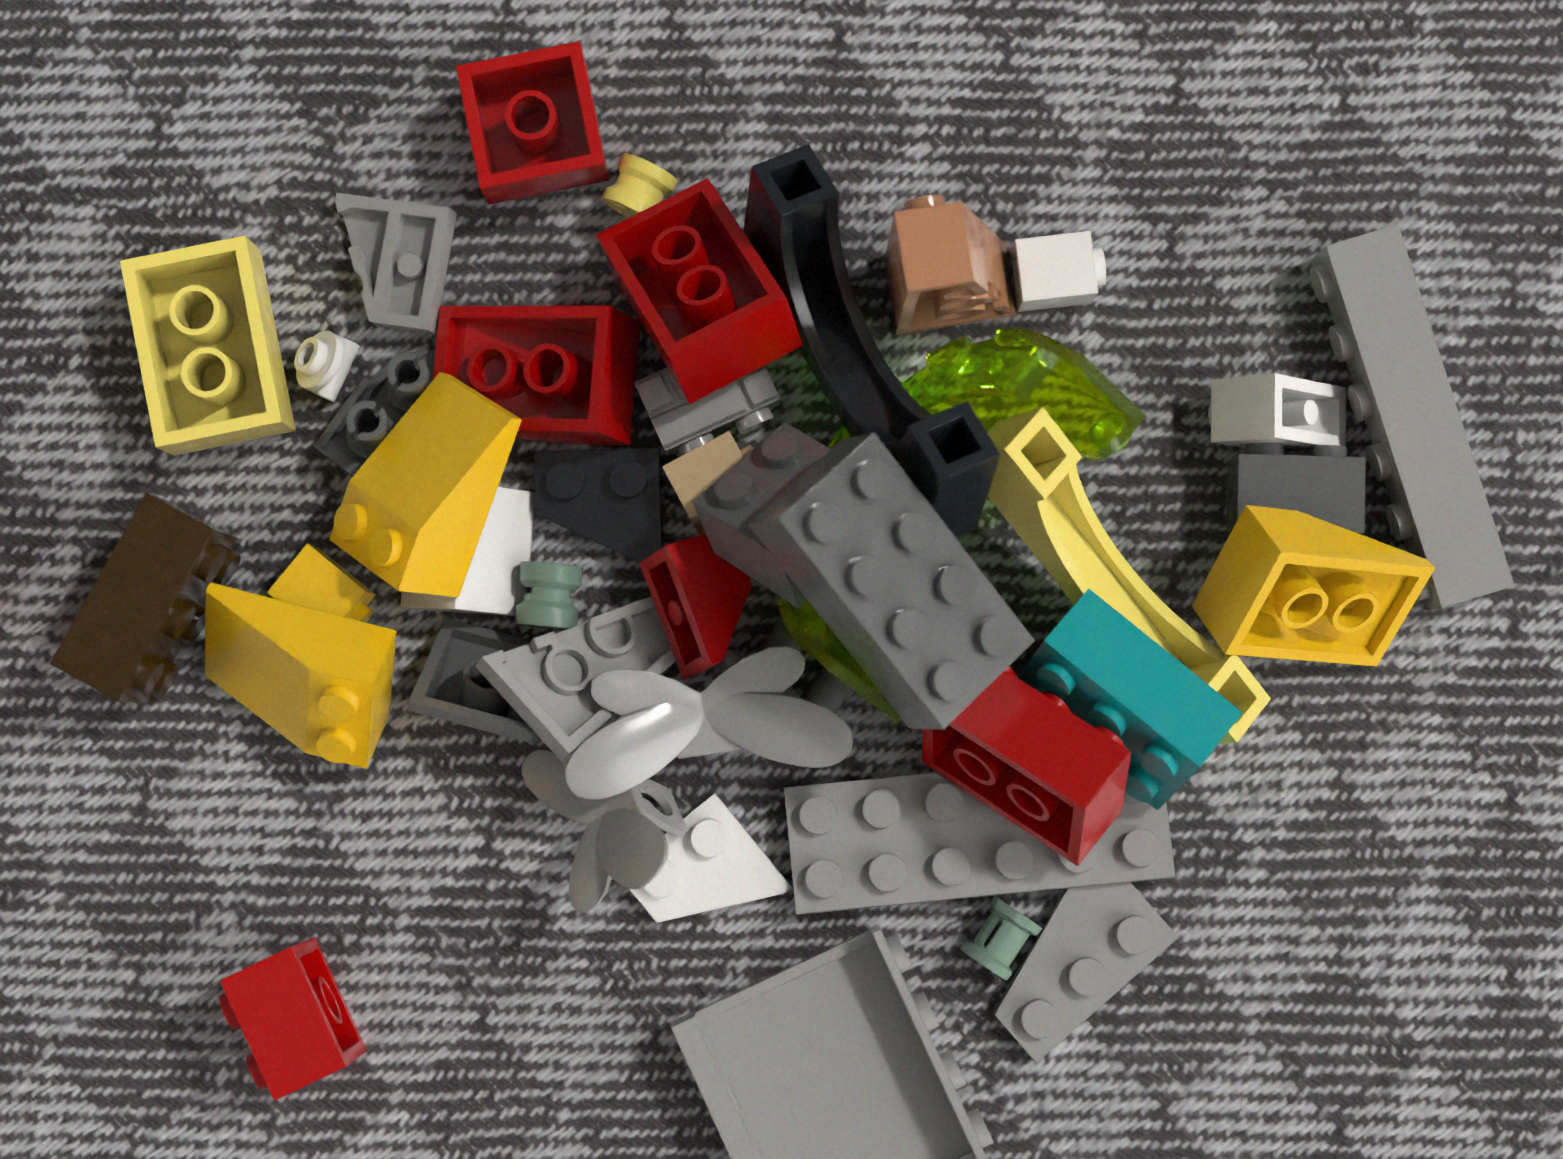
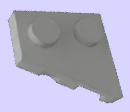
M336 193V208L338 213L344 217L352 245L348 250L353 268L361 277L363 284L361 296L368 321L377 327L436 335L457 213L450 207Z

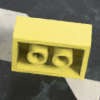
M244 235L120 261L156 448L175 456L296 431L261 250Z

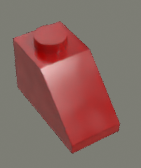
M706 534L665 545L639 564L684 681L701 674L723 661L752 584L747 574L713 552Z

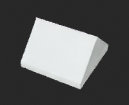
M503 487L497 488L459 598L402 591L400 608L515 616L516 605L523 600L524 593H528V588H525L519 581L521 561H531L535 492Z

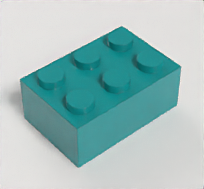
M1089 588L1043 641L1018 676V679L1039 692L1047 691L1058 696L1066 703L1071 713L1091 726H1102L1115 733L1122 740L1125 748L1131 751L1125 792L1140 802L1149 803L1157 811L1202 766L1243 713Z

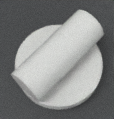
M327 330L319 332L314 337L307 338L297 350L294 360L298 384L324 399L335 402L360 345Z

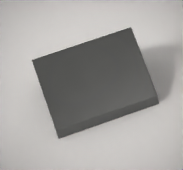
M444 618L408 701V711L528 743H541V738L475 667L483 656L500 650L506 652L526 645L532 640Z

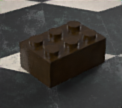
M146 492L50 665L118 702L151 703L154 696L163 697L178 674L179 665L174 663V660L186 640L193 642L205 626V591L209 583L212 582L225 586L239 565L241 555L235 551L241 539L175 503Z

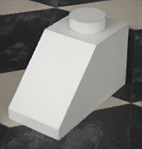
M1276 373L1211 380V403L1208 410V418L1211 425V443L1245 448L1247 444L1270 443L1284 445V449L1308 450L1309 446L1316 445L1346 447V388Z

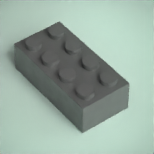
M874 432L841 440L748 524L909 729H945L1035 641Z

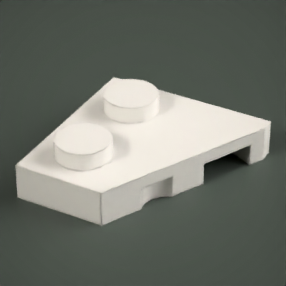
M714 793L683 819L688 832L681 838L668 832L664 834L668 842V856L665 865L659 874L646 886L639 889H630V891L658 923L784 894L792 886L718 795Z

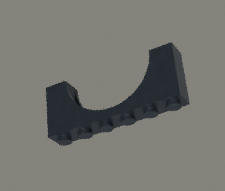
M807 144L751 166L743 232L785 294L803 346L798 349L850 437L874 432L955 538L977 529L1001 454L968 401L933 415L910 396L886 363L864 320L848 275L839 232V192L810 145Z

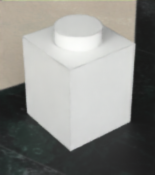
M1091 231L1015 239L1010 250L1017 312L1091 304L1098 294V286L1106 284L1104 252L1102 247L1093 248Z

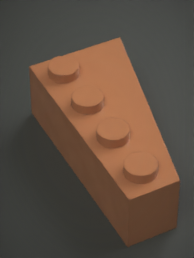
M928 195L910 199L904 202L905 210L894 212L884 258V268L895 335L1017 316L1006 245L962 201L945 204L944 196Z

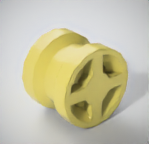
M624 153L617 164L620 174L614 185L605 188L601 201L616 212L630 218L661 202L664 196L673 194L678 180L659 166L635 155Z

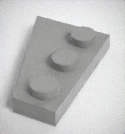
M651 596L592 617L587 623L556 634L553 631L533 638L530 643L506 652L500 650L483 656L475 667L562 762L582 742L591 737L616 715V713L600 706L591 695V684L598 674L604 671L624 668L650 671L662 675L676 660Z
M1131 882L1073 887L1064 890L1033 947L1029 949L993 1011V1014L1036 1063L1179 938Z

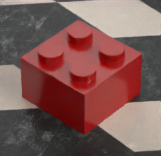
M580 41L456 66L479 186L489 205L610 181L589 72Z
M316 937L291 946L219 980L225 992L219 995L222 1012L233 1030L242 1029L252 1051L246 1055L250 1074L261 1090L269 1089L274 1101L347 1067L368 1051Z

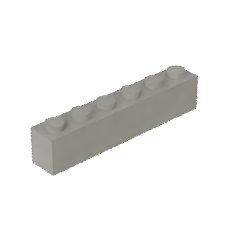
M1396 224L1325 246L1313 257L1315 266L1310 269L1311 283L1319 302L1328 303L1334 325L1329 328L1331 346L1339 362L1346 361L1353 381V385L1348 387L1349 402L1356 419L1359 422L1365 420L1372 441V445L1367 446L1370 468L1376 480H1384L1392 503L1386 506V516L1390 530L1397 541H1404L1408 553L1429 560L1435 567L1416 601L1423 600L1426 611H1430L1515 586L1399 225Z

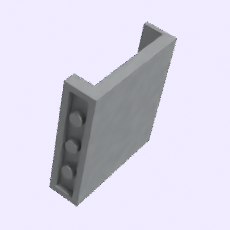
M879 925L673 1021L671 1029L731 1159H987L983 1148L994 1142L978 1108L966 1113L957 1095L956 1089L967 1084L951 1049L941 1054L937 1052L928 1031L939 1027V1023L924 991L911 996L901 973L912 969V965L897 933L885 938Z

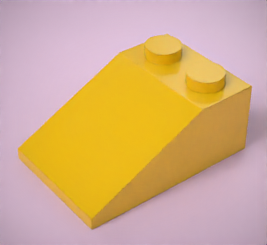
M439 372L350 479L341 506L336 511L334 527L329 540L397 591L459 598L522 419L452 375Z
M1245 505L1192 607L1224 654L1377 666L1435 567L1427 559L1297 510Z
M210 582L205 591V676L303 752L322 757L333 763H345L367 769L390 714L397 631Z

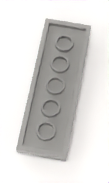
M939 773L784 788L796 915L1175 877L1167 803L1157 811L1149 803L1140 802L1126 792L1121 813L1079 866H1076Z

